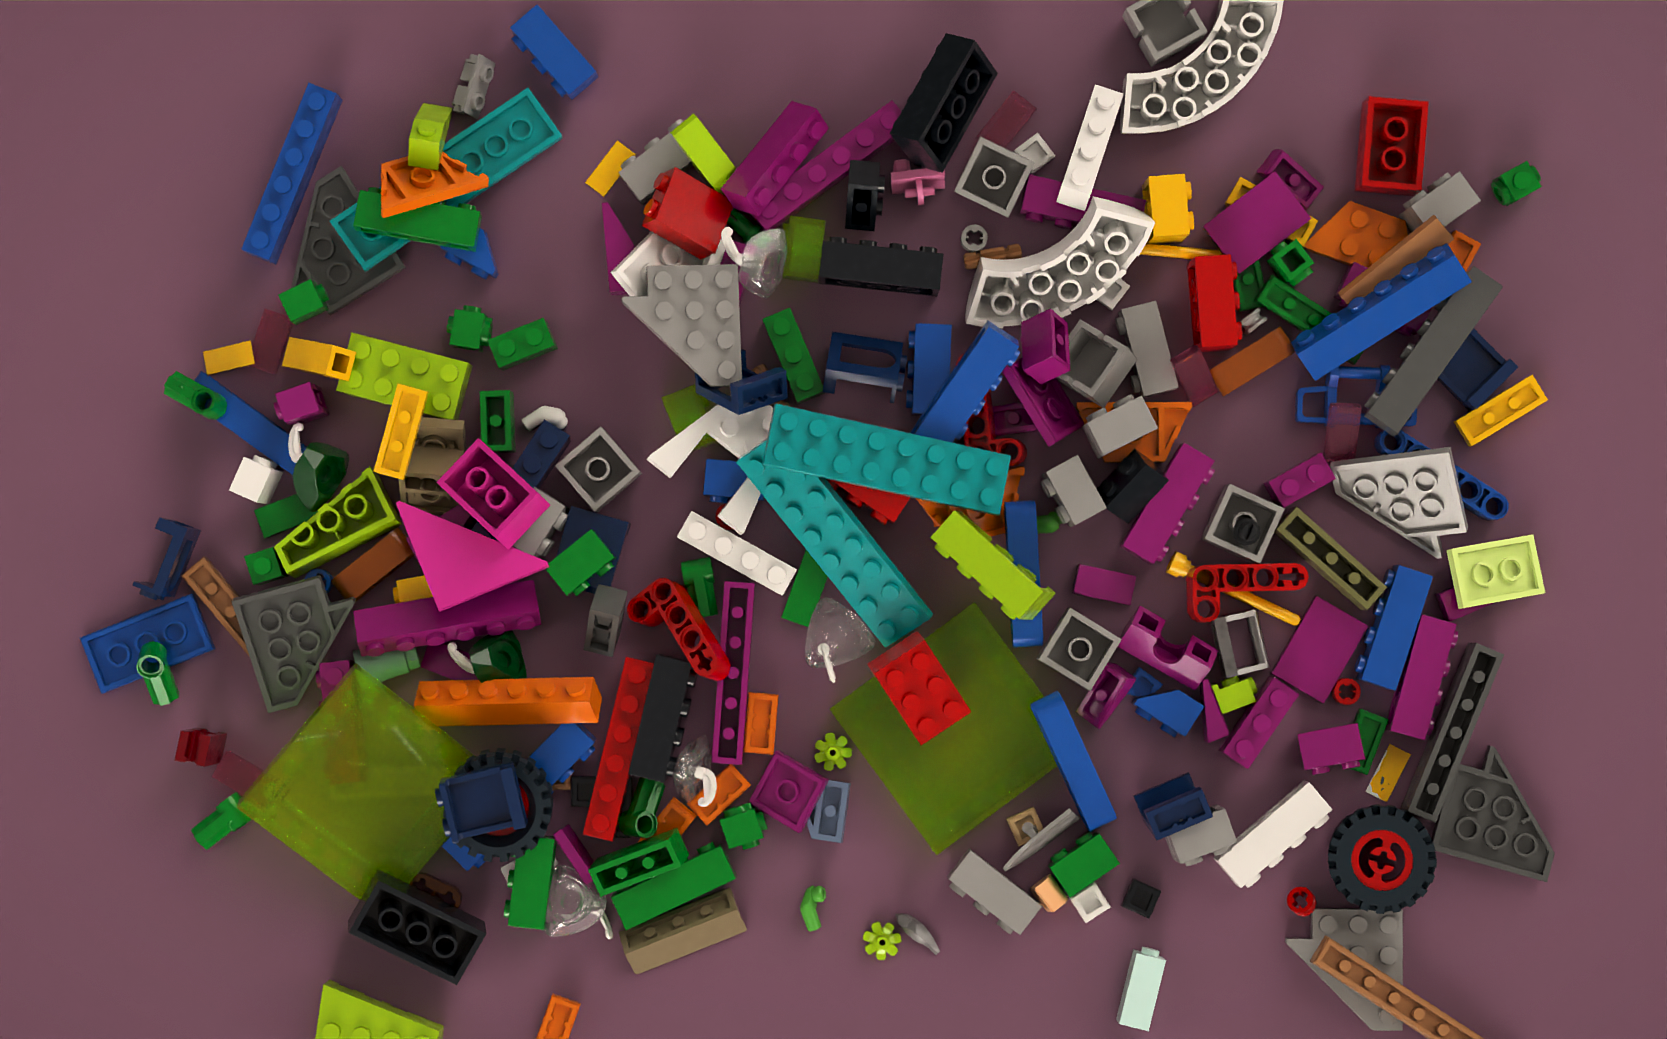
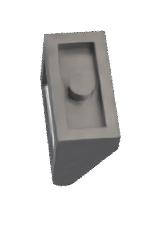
M1257 609L1217 617L1210 622L1215 647L1218 649L1217 656L1222 678L1239 676L1270 668ZM1247 618L1257 664L1237 668L1227 622Z

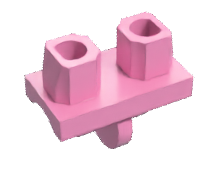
M901 159L894 161L893 172H890L892 195L905 193V198L916 197L919 206L924 205V196L935 195L936 189H945V169L943 173L923 167L922 169L911 170L909 160Z

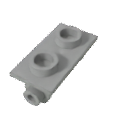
M470 54L469 59H465L460 79L469 83L467 87L458 85L452 101L454 112L462 115L466 113L478 120L480 112L485 105V96L489 83L493 79L496 63L481 54H478V56Z

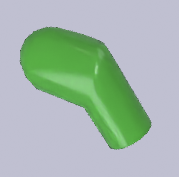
M1056 512L1037 516L1038 534L1053 533L1058 530L1061 524Z
M820 885L808 887L800 905V911L808 931H815L821 927L816 906L818 902L825 900L826 891Z

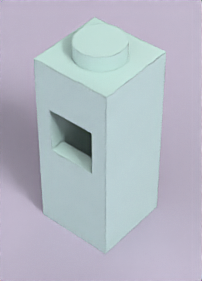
M1142 947L1141 951L1133 949L1116 1017L1119 1024L1149 1031L1166 960L1159 956L1160 951L1148 947Z

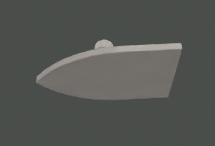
M1069 808L1039 833L1035 825L1030 822L1024 823L1022 830L1031 839L1010 858L1003 867L1004 871L1006 872L1040 851L1077 822L1080 817Z

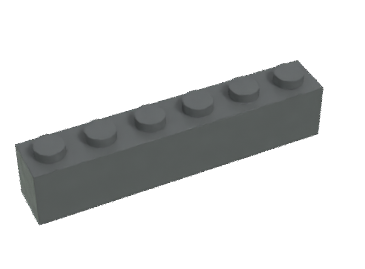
M1472 266L1466 272L1472 282L1436 304L1434 307L1438 311L1432 321L1428 318L1424 321L1417 331L1420 335L1415 345L1409 343L1399 356L1403 359V362L1398 369L1392 367L1382 380L1386 384L1380 394L1374 391L1364 405L1368 408L1364 417L1393 437L1400 432L1503 288L1501 284L1475 266Z
M1478 643L1467 644L1400 809L1436 823L1504 654Z

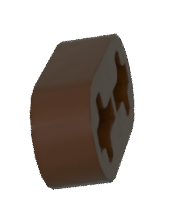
M416 873L408 880L407 883L414 886V881L419 882L421 879L426 880L425 886L433 890L432 894L427 891L424 892L444 901L442 898L436 896L437 892L442 895L452 892V899L456 903L450 905L459 908L462 903V894L458 888L428 873Z

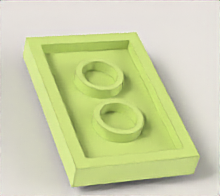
M1533 534L1446 550L1458 609L1545 593Z

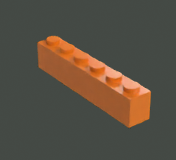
M594 677L494 679L483 683L479 680L419 681L414 708L424 727L598 723L602 696Z

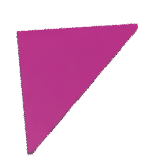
M401 501L396 502L439 612L549 568L548 562L513 547L508 550L499 541Z

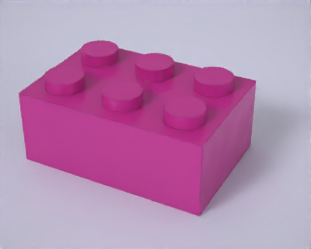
M479 438L436 482L508 550L550 506L535 489Z

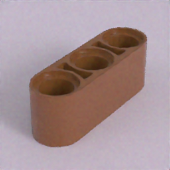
M1280 326L1207 372L1224 397L1295 353V350Z
M400 528L395 529L336 575L331 582L344 599L355 596V600L358 601L410 560L414 553L406 540L407 536Z

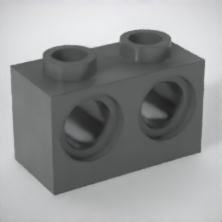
M598 584L590 607L583 650L613 657L621 633L628 591Z

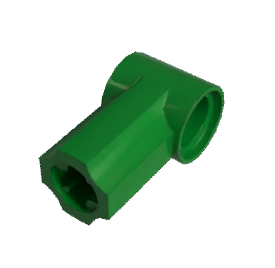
M178 371L169 376L164 384L165 395L208 419H219L226 412L227 402L221 394ZM212 397L210 407L205 409L206 401Z
M711 557L681 562L685 588H688V593L703 617L718 615Z
M152 641L145 643L141 647L136 668L138 673L144 678L153 704L162 706L170 704L173 700L179 698V691L166 659V648L161 643ZM146 658H155L158 662L152 663L147 661Z
M639 778L629 810L624 811L619 818V829L624 835L649 838L655 834L658 826L655 815L665 789L664 783L647 778Z
M235 792L216 807V811L198 823L191 831L196 841L208 850L230 832L240 829L256 815L239 793Z

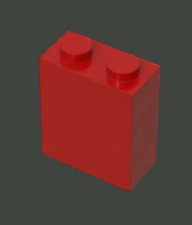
M677 167L660 173L654 182V195L644 208L643 214L645 218L642 226L700 260L715 254L721 240L722 230L725 228L733 208L732 204L726 196Z

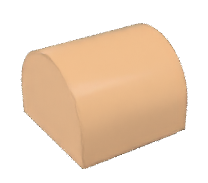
M1051 874L1043 877L1030 887V891L1048 912H1055L1069 899Z

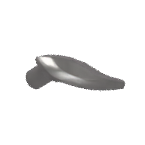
M895 914L898 924L914 941L925 945L935 955L940 952L934 938L920 921L908 914Z

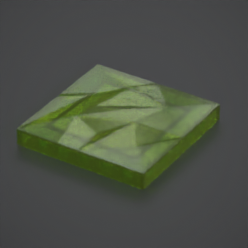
M975 602L924 638L971 710V713L921 746L875 676L829 708L936 855L1057 767L1030 707L1031 703L1043 698L1044 695Z
M355 663L239 799L237 808L360 900L377 869L409 884L448 839L442 823L444 806H438L435 789L439 788V782L442 778L454 776L459 766H463L466 760L474 754Z

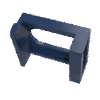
M832 331L823 392L834 394L836 381L840 379L891 387L890 403H894L896 391L902 392L905 374H900L905 373L907 355H902L903 342ZM842 346L889 354L894 358L895 364L887 368H878L840 362Z
M744 349L741 350L742 380L730 383L731 396L719 391L720 387H710L695 373L696 393L737 415L788 398L786 370L777 367L757 374L747 369L746 350Z
M159 517L155 529L173 536L154 584L134 581L132 585L141 589L140 595L154 600L175 597L182 580L181 575L185 573L201 532L197 528L174 519Z
M1189 772L1133 795L1144 823L1156 840L1213 817L1202 788H1195Z

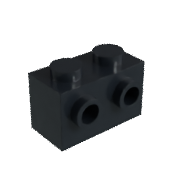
M850 160L845 229L875 231L876 215L882 216L883 198L878 197V193H884L885 175H879L880 162Z
M1134 448L1121 461L1119 466L1102 481L1097 491L1105 503L1106 509L1129 524L1169 480L1157 464Z

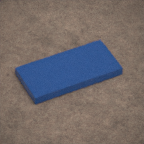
M194 594L186 595L80 638L101 694L143 678L138 673L136 665L140 649L147 642H159L166 648V659L169 667L215 650ZM146 658L149 662H158L155 658Z

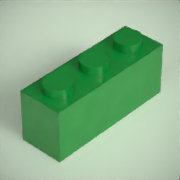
M791 308L763 318V324L781 367L786 370L787 381L797 405L825 394L823 392V384Z
M674 828L598 857L588 871L600 897L681 867L689 856V852L678 828Z
M553 836L540 838L538 845L534 849L530 850L528 848L524 856L516 859L515 869L509 870L507 887L512 888L511 900L506 899L504 907V918H508V926L544 930L547 927L557 841Z

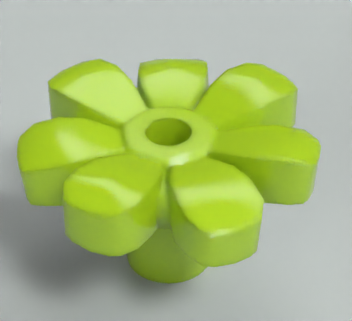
M827 733L825 735V742L822 740L816 741L815 747L820 752L816 753L814 758L817 763L824 761V769L827 771H832L834 765L839 769H843L847 765L844 758L852 756V749L845 748L848 739L840 736L836 740L834 733ZM835 750L836 753L834 755H831L830 751Z
M880 922L872 923L873 932L865 931L863 934V940L869 942L864 948L869 955L876 952L878 960H885L886 953L891 956L896 955L898 948L894 944L901 942L900 933H892L894 925L890 922H887L883 928Z

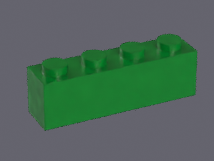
M369 187L368 191H359L353 226L356 231L476 252L482 215L480 211H476V206L459 203L458 207L448 206L446 201L443 200L382 218L381 189Z
M710 842L698 848L699 854L689 859L687 858L681 867L617 890V893L613 894L611 899L625 929L633 928L736 879L737 875L722 843L715 846L713 842Z

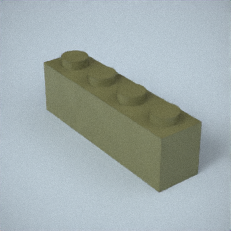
M1298 507L1290 508L1280 519L1274 533L1360 610H1368L1387 588L1386 585Z

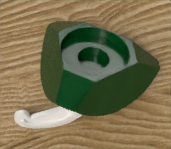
M296 423L291 428L288 441L289 455L292 461L296 463L293 472L294 487L302 503L311 512H316L332 497L345 477L349 463V454L339 448L320 442L310 443L304 453H301L299 432L304 429V425Z
M512 630L495 636L488 634L480 639L470 649V659L456 650L457 645L454 642L448 644V652L452 659L466 672L475 674L481 683L494 679L527 678L521 646Z

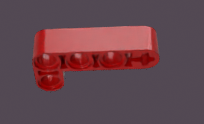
M962 354V355L958 358V360H957V362H956V365H957V363L960 361V359L962 358V356H963L964 354ZM989 389L983 398L986 402L981 411L976 416L972 414L966 422L968 428L964 434L965 446L979 449L984 447L988 451L1005 454L1006 447L1013 443L1018 448V455L1015 459L1010 460L1009 467L1019 465L1027 457L1026 446L1018 439H996L991 390ZM977 418H982L985 422V429L980 434H976L972 429V424Z
M1297 563L1195 566L1189 570L1186 578L1188 615L1192 620L1200 623L1215 620L1220 613V592L1293 591L1302 589L1308 582V571L1304 566ZM1261 569L1268 575V581L1264 586H1261L1256 580V575ZM1201 570L1205 571L1209 576V582L1205 587L1200 586L1196 579L1197 574ZM1230 570L1235 571L1239 578L1238 583L1234 587L1229 585L1226 579L1227 573ZM1291 573L1297 576V579L1294 581L1279 580V575ZM1202 600L1207 602L1210 607L1209 614L1206 617L1200 616L1197 610L1198 604Z
M659 578L629 601L627 614L632 621L648 627H655L665 621L698 675L714 681H721L728 676L731 666L729 659L683 585L667 578ZM671 588V594L666 599L667 591ZM648 606V612L643 617V612L645 608ZM685 612V619L680 623L681 615ZM700 636L699 644L695 647V640Z

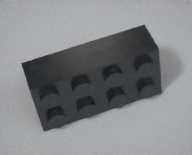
M948 33L945 34L927 68L923 71L913 93L908 97L900 116L893 124L890 132L891 136L916 166L943 173L998 74L975 40Z
M830 237L829 241L823 240L819 284L938 296L944 254L937 253V248L921 246L919 251L907 250L908 245L890 243L888 248L877 246L878 242L871 240H860L859 244L847 243L848 239L843 237Z
M661 654L656 655L628 774L665 782L668 776L672 777L674 775L678 758L673 757L675 747L681 746L685 728L680 727L682 717H688L692 699L687 698L689 687H695L698 676L689 661Z
M377 869L348 920V933L455 985L460 981L487 934L485 921Z

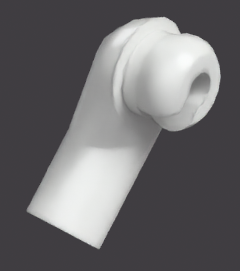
M542 406L522 419L529 432L541 425L544 419L560 430L568 424L565 412L550 406Z

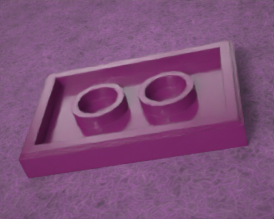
M1274 171L1202 227L1223 255L1231 254V261L1236 262L1237 273L1240 274L1312 218L1276 171Z
M1021 358L1015 361L1012 366H1006L1002 373L1046 444L1050 447L1080 429L1084 422L1058 380L1054 378L1039 384L1031 376L1025 374L1021 366V361L1023 360Z
M1314 596L1301 619V623L1295 629L1270 674L1324 704L1367 630L1368 625L1320 597Z

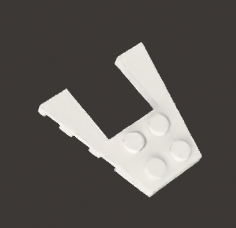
M716 405L653 452L646 460L671 478L706 433L739 459L767 439L773 407L767 405L737 415L720 405ZM748 477L717 516L740 535L745 532L761 494Z

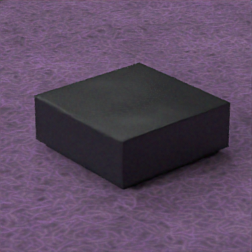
M1133 878L1121 906L1150 919L1161 890Z

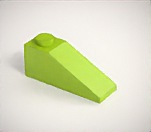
M427 103L422 104L414 118L409 136L408 166L438 170L453 108Z
M693 113L670 133L704 182L725 196L721 188L734 173L736 167Z

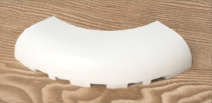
M1219 0L1218 12L1210 34L1192 54L1180 63L1167 69L1148 73H1127L1123 80L1122 93L1124 95L1121 102L1120 133L1147 134L1180 128L1200 120L1230 101L1249 82L1267 56L1278 30L1284 0Z
M1093 196L1086 213L1077 226L1066 237L1050 248L1037 254L1017 259L1003 260L980 257L968 296L965 314L966 324L983 327L988 320L999 328H1003V326H1016L1050 308L1063 318L1084 304L1092 303L1107 292V288L1118 278L1121 279L1127 273L1126 269L1136 256L1139 257L1146 245L1155 221L1149 215L1134 207Z

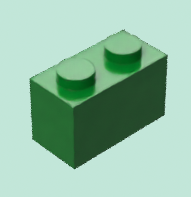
M544 318L487 340L498 368L502 371L558 349L549 325Z
M510 390L480 391L481 440L495 453H515L514 393Z
M591 529L549 562V568H546V571L566 596L574 593L577 597L591 586L588 580L596 574L601 578L614 567L611 562L616 557L598 534Z
M1089 831L1085 832L1075 840L1076 846L1068 851L1063 848L1050 857L1052 862L1048 864V867L1070 898L1120 864L1097 831L1093 834Z

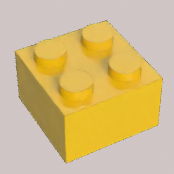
M1185 174L1149 176L1142 185L1143 200H1146L1144 213L1155 221V225L1147 243L1183 242L1190 234V230L1194 229V215L1192 211L1188 212L1187 204L1188 200L1192 198L1190 181L1186 182Z

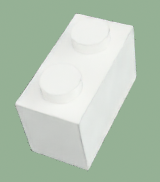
M254 455L253 459L243 457L229 491L254 502L268 505L283 472L276 469L277 464L264 457Z

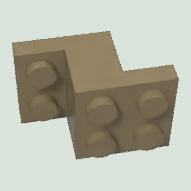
M422 417L405 480L399 479L401 502L433 515H443L459 504L436 482L466 452L465 421Z

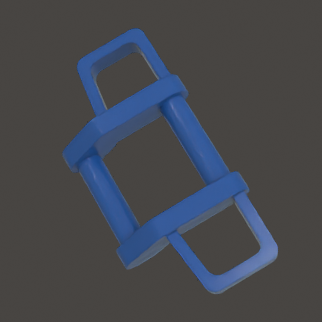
M1380 365L1379 368L1338 366L1327 373L1325 386L1298 389L1296 391L1295 420L1299 423H1318L1329 427H1334L1335 424L1375 425V428H1380L1364 417L1365 413L1336 412L1337 386L1339 378L1376 379L1375 391L1380 394L1386 385L1382 380L1391 369L1390 365ZM1325 392L1324 418L1305 417L1302 413L1303 395L1305 393ZM1417 408L1403 427L1416 425Z

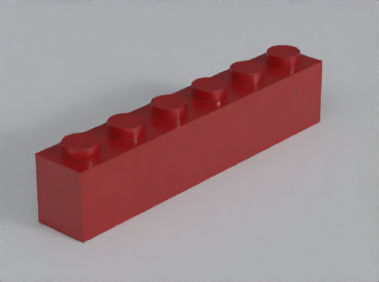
M630 657L625 658L583 835L608 841L615 840L630 778L628 773L654 663Z

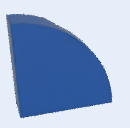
M1137 667L1132 674L1137 679L1127 694L1139 697L1147 696L1158 691L1163 684L1141 667Z

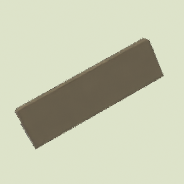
M727 888L618 933L628 962L634 973L640 974L743 933L747 928L739 912L731 888Z

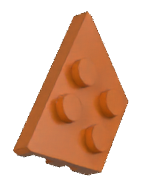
M442 152L438 170L408 166V156L382 163L381 216L386 218L487 188L489 177L484 173H481L479 176L467 171V164L450 158L444 152Z
M1349 201L1306 242L1303 248L1346 265L1356 262L1369 268L1408 236L1405 220Z
M1094 402L1076 403V409L1084 425L1087 423L1086 417L1102 409V407ZM1108 402L1105 406L1106 411L1113 410L1112 404L1116 402ZM1145 402L1158 429L1101 457L1103 462L1121 463L1134 448L1154 463L1165 462L1188 412L1192 408V402Z
M1016 466L1008 469L1001 511L998 516L915 499L938 528L956 510L963 512L989 536H996L1005 533L1004 502L1019 500L1020 494L1017 491L1020 477L1024 476L1025 468L1024 466Z

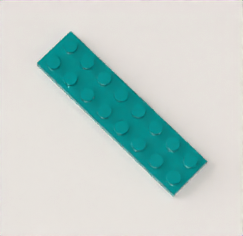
M526 88L444 144L443 152L448 154L450 158L467 164V171L476 176L484 173L489 177L487 188L444 200L446 205L458 207L459 203H468L563 139L562 134L529 88ZM355 203L330 220V223L366 272L411 240L356 231L353 226L357 203Z
M775 404L762 465L998 516L1001 511L1011 456Z
M767 439L736 461L885 648L931 619L932 611L826 478L762 465Z

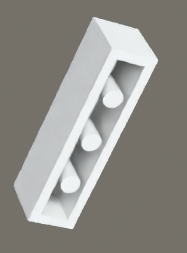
M1095 84L1056 202L1085 211L1124 95L1123 93Z
M693 511L690 512L677 538L782 596L797 572V569Z
M1304 780L1236 838L1238 843L1231 845V851L1215 856L1214 860L1238 887L1242 888L1245 885L1248 888L1260 879L1261 875L1259 872L1266 866L1272 868L1284 858L1282 853L1287 848L1299 846L1307 838L1305 835L1307 831L1313 826L1317 829L1326 823L1330 818L1327 814L1333 809L1310 782Z

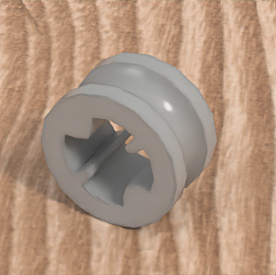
M976 224L967 226L961 234V245L968 252L983 250L988 240L986 230ZM979 232L982 236L979 238V241H982L980 245L975 243L969 245L966 241L969 239V236H966L967 233L976 234Z
M1259 307L1240 321L1242 327L1245 328L1244 334L1246 336L1267 320L1266 316L1262 317L1260 315L1261 310Z

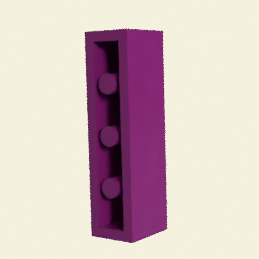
M794 101L789 103L722 186L721 190L735 209L756 216L762 213L829 129L817 108Z
M1029 174L1019 214L1026 215L1025 219L1028 221L1042 223L1043 219L1055 221L1054 226L1072 229V225L1077 226L1083 218L1093 196L1125 204L1143 212L1146 200L1092 189L1085 211L1056 202L1063 183L1062 181Z
M1186 443L1180 444L1163 472L1169 481L1139 512L1120 547L1150 565L1154 564L1156 560L1161 562L1169 549V546L1165 545L1171 534L1176 537L1185 522L1181 519L1186 509L1191 511L1197 503L1200 495L1196 494L1200 485L1202 483L1207 485L1213 476L1215 469L1211 467L1215 460Z
M1421 614L1397 689L1394 691L1387 717L1389 720L1385 730L1425 740L1426 735H1431L1435 723L1432 713L1434 706L1440 704L1443 690L1439 689L1442 677L1448 675L1451 662L1447 658L1450 648L1453 649L1458 639V631H1455L1457 624Z

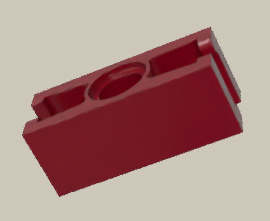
M203 728L181 730L174 761H191L203 767L221 763L227 733H212Z

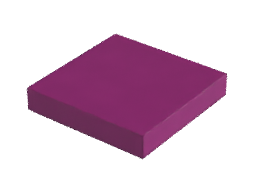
M776 750L749 802H751L752 806L797 833H801L829 779L783 752Z

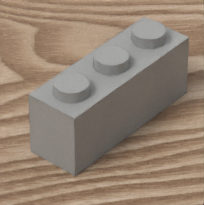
M682 119L673 123L668 128L669 133L661 140L658 137L651 140L644 147L646 151L637 158L634 155L631 156L620 166L622 170L618 173L621 179L642 205L653 197L655 192L654 182L660 173H664L674 167L686 172L693 166L670 133L683 122Z
M1152 301L1121 309L1118 312L1119 317L1115 318L1119 335H1124L1126 347L1137 358L1132 367L1134 375L1130 376L1134 393L1139 392L1140 396L1142 395L1143 398L1179 388L1157 302Z
M968 848L947 876L951 881L949 887L961 897H964L967 893L976 900L973 903L975 908L986 916L991 912L999 918L996 924L1010 935L1013 931L1021 935L1042 907L1038 901L970 848Z

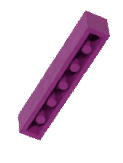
M891 100L794 172L759 216L751 214L766 235L773 232L849 175L850 160L868 161L895 141L890 132L894 122L901 114V110L895 102Z
M534 580L507 584L439 612L433 597L353 611L357 643L361 656L368 655L371 657L380 656L384 652L395 650L409 651L414 647L424 645L438 646L447 641H467L475 636L487 634L495 636L515 629L529 630L534 626L541 625Z
M724 581L720 646L728 657L731 666L728 676L721 681H717L711 763L743 764L755 583Z

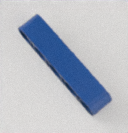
M200 371L194 381L221 394L227 402L225 414L216 420L293 475L296 463L292 461L289 455V433L208 374ZM212 397L206 401L205 409L210 407ZM300 442L301 453H304L307 446Z
M1402 430L1394 436L1397 441L1394 450H1389L1385 447L1384 439L1389 434L1386 431L1379 432L1374 440V447L1380 455L1430 449ZM1455 465L1459 487L1461 488L1464 482L1472 487V495L1469 499L1464 498L1461 494L1464 508L1483 520H1497L1504 517L1509 509L1506 497ZM1490 498L1495 500L1498 505L1497 512L1494 515L1486 510V503Z
M1035 500L1004 502L1006 550L1015 559L1012 563L1016 566L1020 564L1036 575L1037 580L1035 583L1041 587ZM1042 610L1033 620H1022L1017 617L1013 620L1010 618L1013 648L1043 646Z
M1055 691L1031 703L1030 707L1088 831L1092 832L1117 819L1116 813L1060 693Z

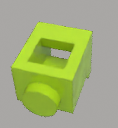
M1238 676L1229 677L1221 681V687H1218V684L1215 683L1211 684L1222 714L1256 702L1254 694H1257L1258 691L1252 677L1240 680Z

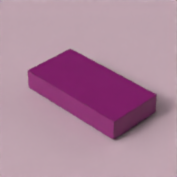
M567 824L554 833L553 837L583 882L589 884L593 880L588 869L594 861L571 826Z

